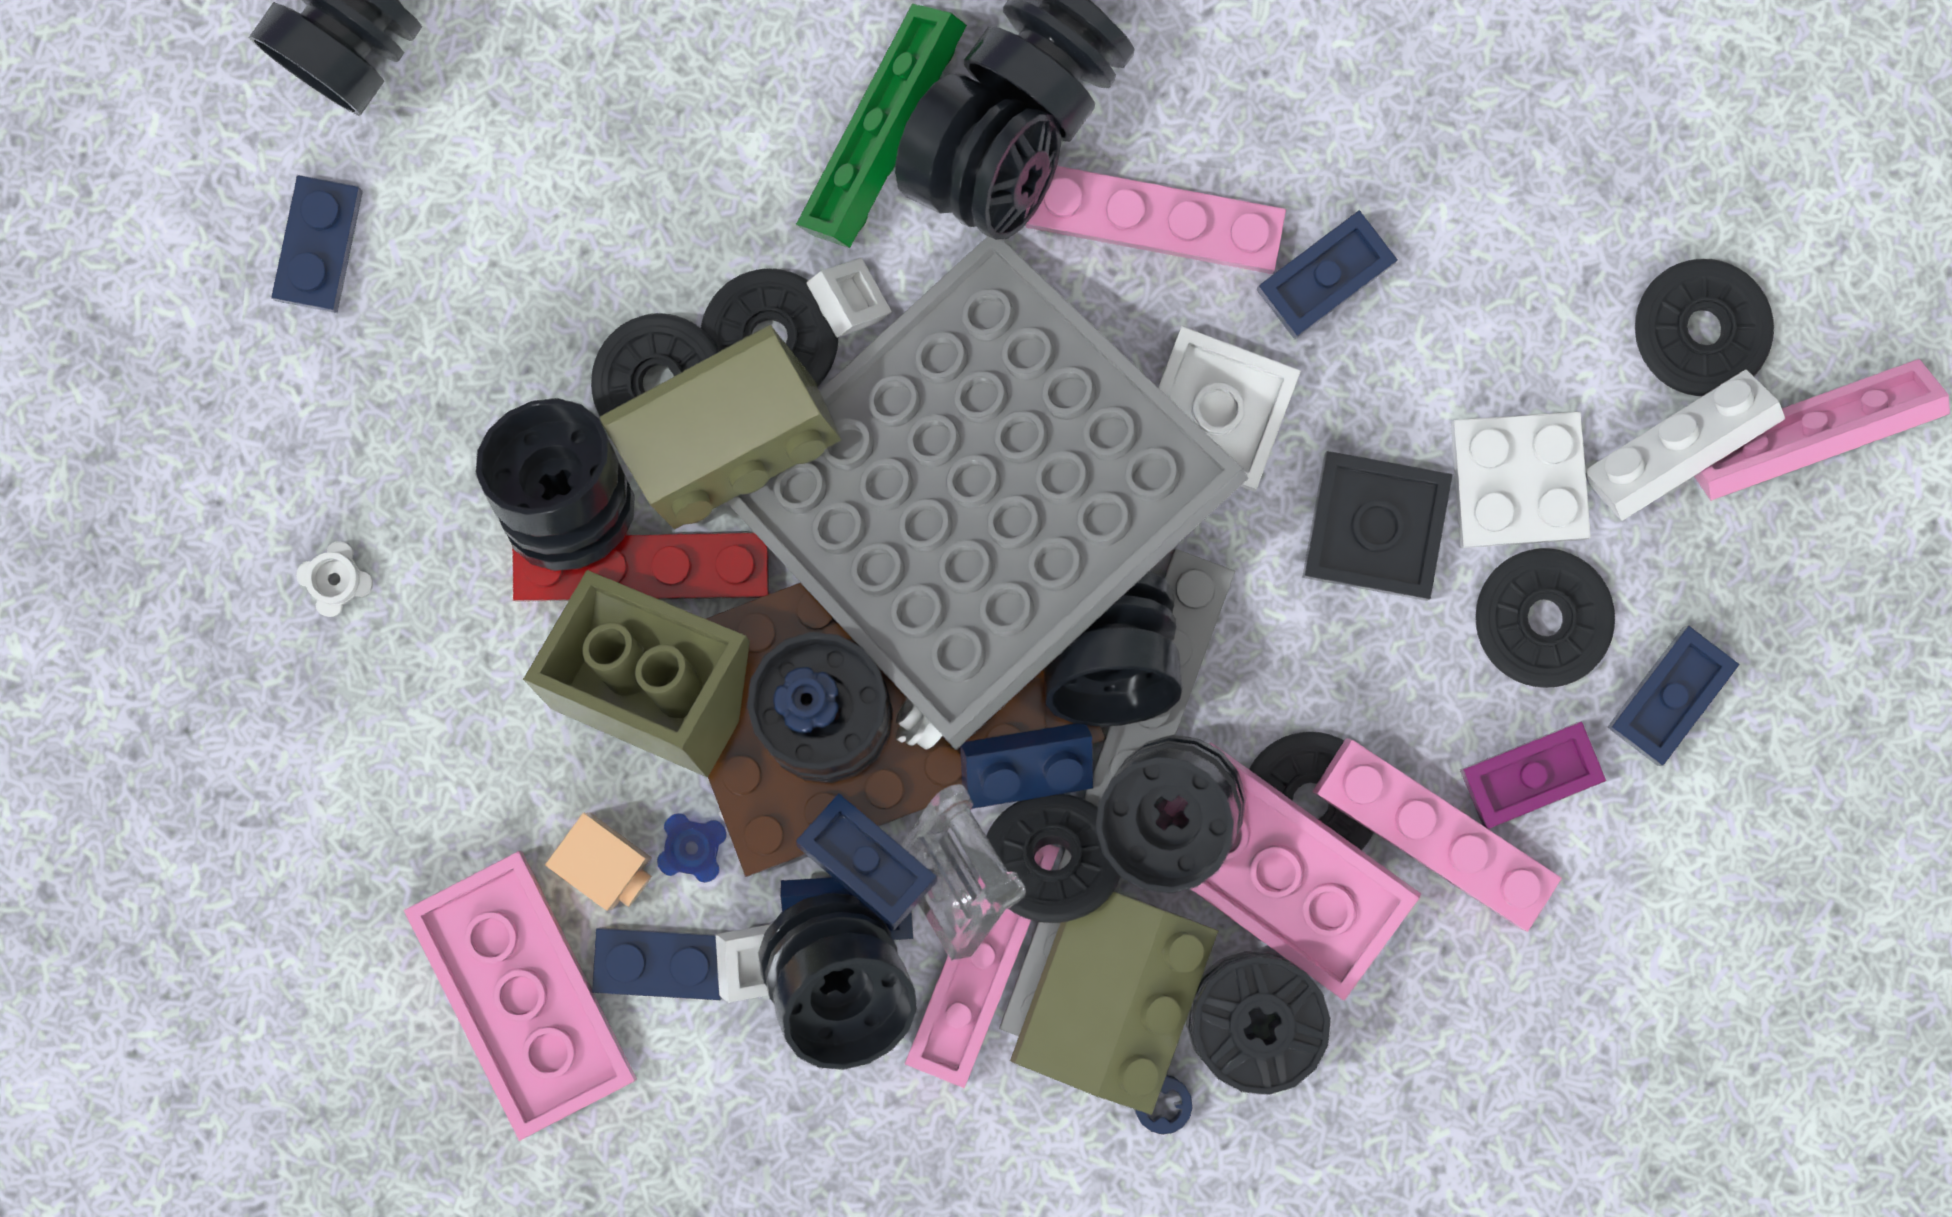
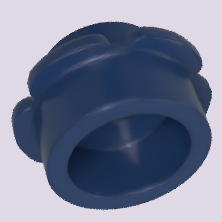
M809 667L796 668L786 674L785 683L776 688L773 699L775 710L778 714L785 717V724L794 731L807 733L812 731L813 728L825 727L834 720L838 712V704L835 702V697H837L839 692L833 678L825 672L817 674ZM806 693L813 696V702L807 706L801 704L800 701L801 696Z

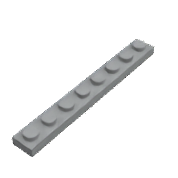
M1178 549L1174 550L1164 578L1173 589L1174 596L1173 615L1176 618V632L1172 642L1179 650L1182 679L1180 701L1169 711L1149 720L1109 727L1093 771V789L1086 790L1083 799L1098 807V803L1111 779L1130 754L1147 741L1176 735L1235 570ZM1067 849L1063 852L1057 870L1064 868L1071 859ZM1122 877L1120 878L1119 883L1115 888L1114 892L1118 893L1123 880ZM1037 923L1001 1021L1000 1030L1019 1036L1060 923Z

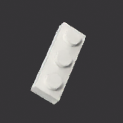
M1745 369L1585 469V473L1593 490L1623 521L1785 420V416L1780 402Z

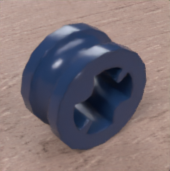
M1166 1075L1160 1091L1166 1094L1174 1089L1180 1096L1181 1102L1173 1103L1175 1108L1180 1109L1173 1119L1168 1120L1162 1114L1151 1119L1147 1113L1134 1109L1144 1127L1151 1132L1161 1135L1171 1134L1183 1128L1190 1119L1193 1108L1192 1098L1186 1086L1173 1076Z

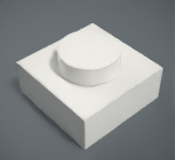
M862 257L822 270L806 282L823 316L827 319L837 338L874 325L892 313Z
M770 925L716 934L719 996L728 1003L768 995L767 986L764 984L760 972L758 951L764 933Z

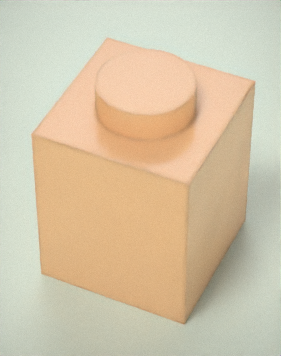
M591 812L582 813L545 864L546 867L606 911L614 909L620 901L630 907L652 877L643 870L652 857Z

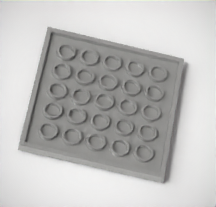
M987 236L820 390L842 440L826 448L817 459L805 464H796L770 478L759 490L749 494H740L726 503L853 640L864 649L868 656L944 738L957 749L1236 491L1248 477L1243 468L1008 244L1002 239L995 240Z

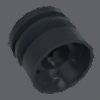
M302 0L307 5L302 13L273 2L248 38L291 74L357 116L364 112L385 82L374 67L365 60L369 52L372 51L395 62H398L404 54L400 46L384 33L385 29L404 39L413 41L423 27L404 8L399 0Z
M1007 0L1003 6V13L1019 34H1014L997 26H988L964 59V66L976 81L996 89L1003 99H1018L1025 102L1030 109H1040L1051 114L1060 125L1061 141L1070 142L1095 108L1094 100L1079 81H1085L1099 88H1110L1116 78L1112 67L1125 68L1133 57L1135 49L1128 37L1090 0Z
M948 74L935 82L923 95L906 123L897 150L895 166L897 187L906 198L940 214L953 213L961 224L968 227H977L982 234L995 240L1008 239L1020 231L1036 213L1051 185L1058 165L1061 148L1060 125L1047 112L1040 109H1030L1025 102L1018 99H1003L996 89L965 75Z
M559 398L534 400L508 411L488 429L477 450L475 474L513 549L530 564L553 571L580 569L604 558L623 541L634 519L635 495L602 423L596 415L582 404Z
M1148 571L1043 669L1046 706L1055 716L1076 724L1122 726L1146 721L1169 711L1180 701L1182 679L1179 650L1172 642L1176 632V618L1173 615L1174 596L1173 589L1165 578Z
M810 632L785 639L763 657L750 680L747 709L755 735L783 769L805 781L832 784L858 776L878 760L891 737L894 710L882 674L862 647L840 635ZM800 667H809L817 674L819 672L827 673L833 678L839 691L837 697H835V702L838 704L837 713L840 714L839 718L833 720L825 727L813 728L812 731L807 733L797 732L789 728L785 724V717L776 712L773 700L776 688L785 683L786 674ZM808 693L803 694L800 699L801 704L805 706L810 705L813 702V696Z
M1169 735L1147 741L1125 759L1098 803L1096 833L1104 857L1120 877L1143 890L1172 894L1198 887L1219 871L1243 824L1246 795L1239 772L1221 750L1199 738ZM1179 795L1187 801V805L1184 811L1180 810L1174 816H1170L1164 808L1168 801L1175 800Z
M827 893L805 898L781 912L765 931L758 951L761 976L764 984L767 986L769 998L775 1006L776 1017L784 1039L798 1058L818 1068L845 1070L870 1064L892 1051L909 1032L917 1011L914 985L905 964L898 955V949L891 937L888 925L854 895Z
M1244 951L1219 959L1203 973L1186 1019V1027L1193 1050L1218 1080L1244 1093L1271 1095L1296 1087L1316 1070L1329 1044L1331 1018L1323 992L1305 971L1270 953ZM1254 1008H1258L1265 1015L1275 1014L1276 1019L1268 1024L1271 1035L1267 1039L1262 1040L1255 1033L1247 1035L1244 1033L1243 1029L1252 1023L1248 1013Z

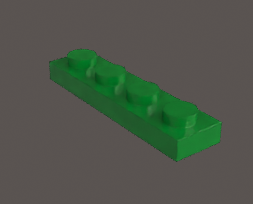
M911 4L796 223L797 226L815 237L851 248L858 232L864 227L868 213L887 177L896 166L897 150L907 121L919 100L939 80L946 65L953 58L956 46L967 27L954 14Z

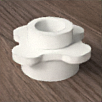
M340 541L331 543L327 548V553L316 556L311 562H303L297 570L298 583L307 587L309 593L317 599L316 609L323 616H338L342 612L344 604L356 596L366 597L370 594L373 587L371 575L359 569L353 560V548L347 543ZM334 573L340 576V582L337 585H332L329 582V577Z
M907 698L896 718V723L900 725L896 739L901 743L905 741L910 746L918 744L924 749H929L941 738L942 734Z

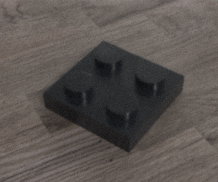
M1327 451L1324 454L1302 578L1424 601L1430 600L1453 474Z

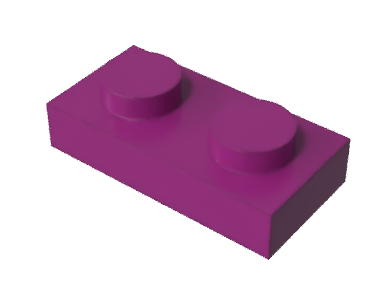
M1582 721L1460 769L1480 821L1487 829L1606 781Z

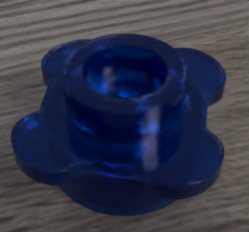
M682 813L671 815L664 824V830L668 836L665 841L664 851L657 858L659 869L668 876L681 872L695 875L697 880L703 883L714 880L720 872V866L716 859L719 845L727 837L725 827L717 820H710L704 824L690 821ZM689 842H695L698 845V851L695 854L687 852L686 845Z

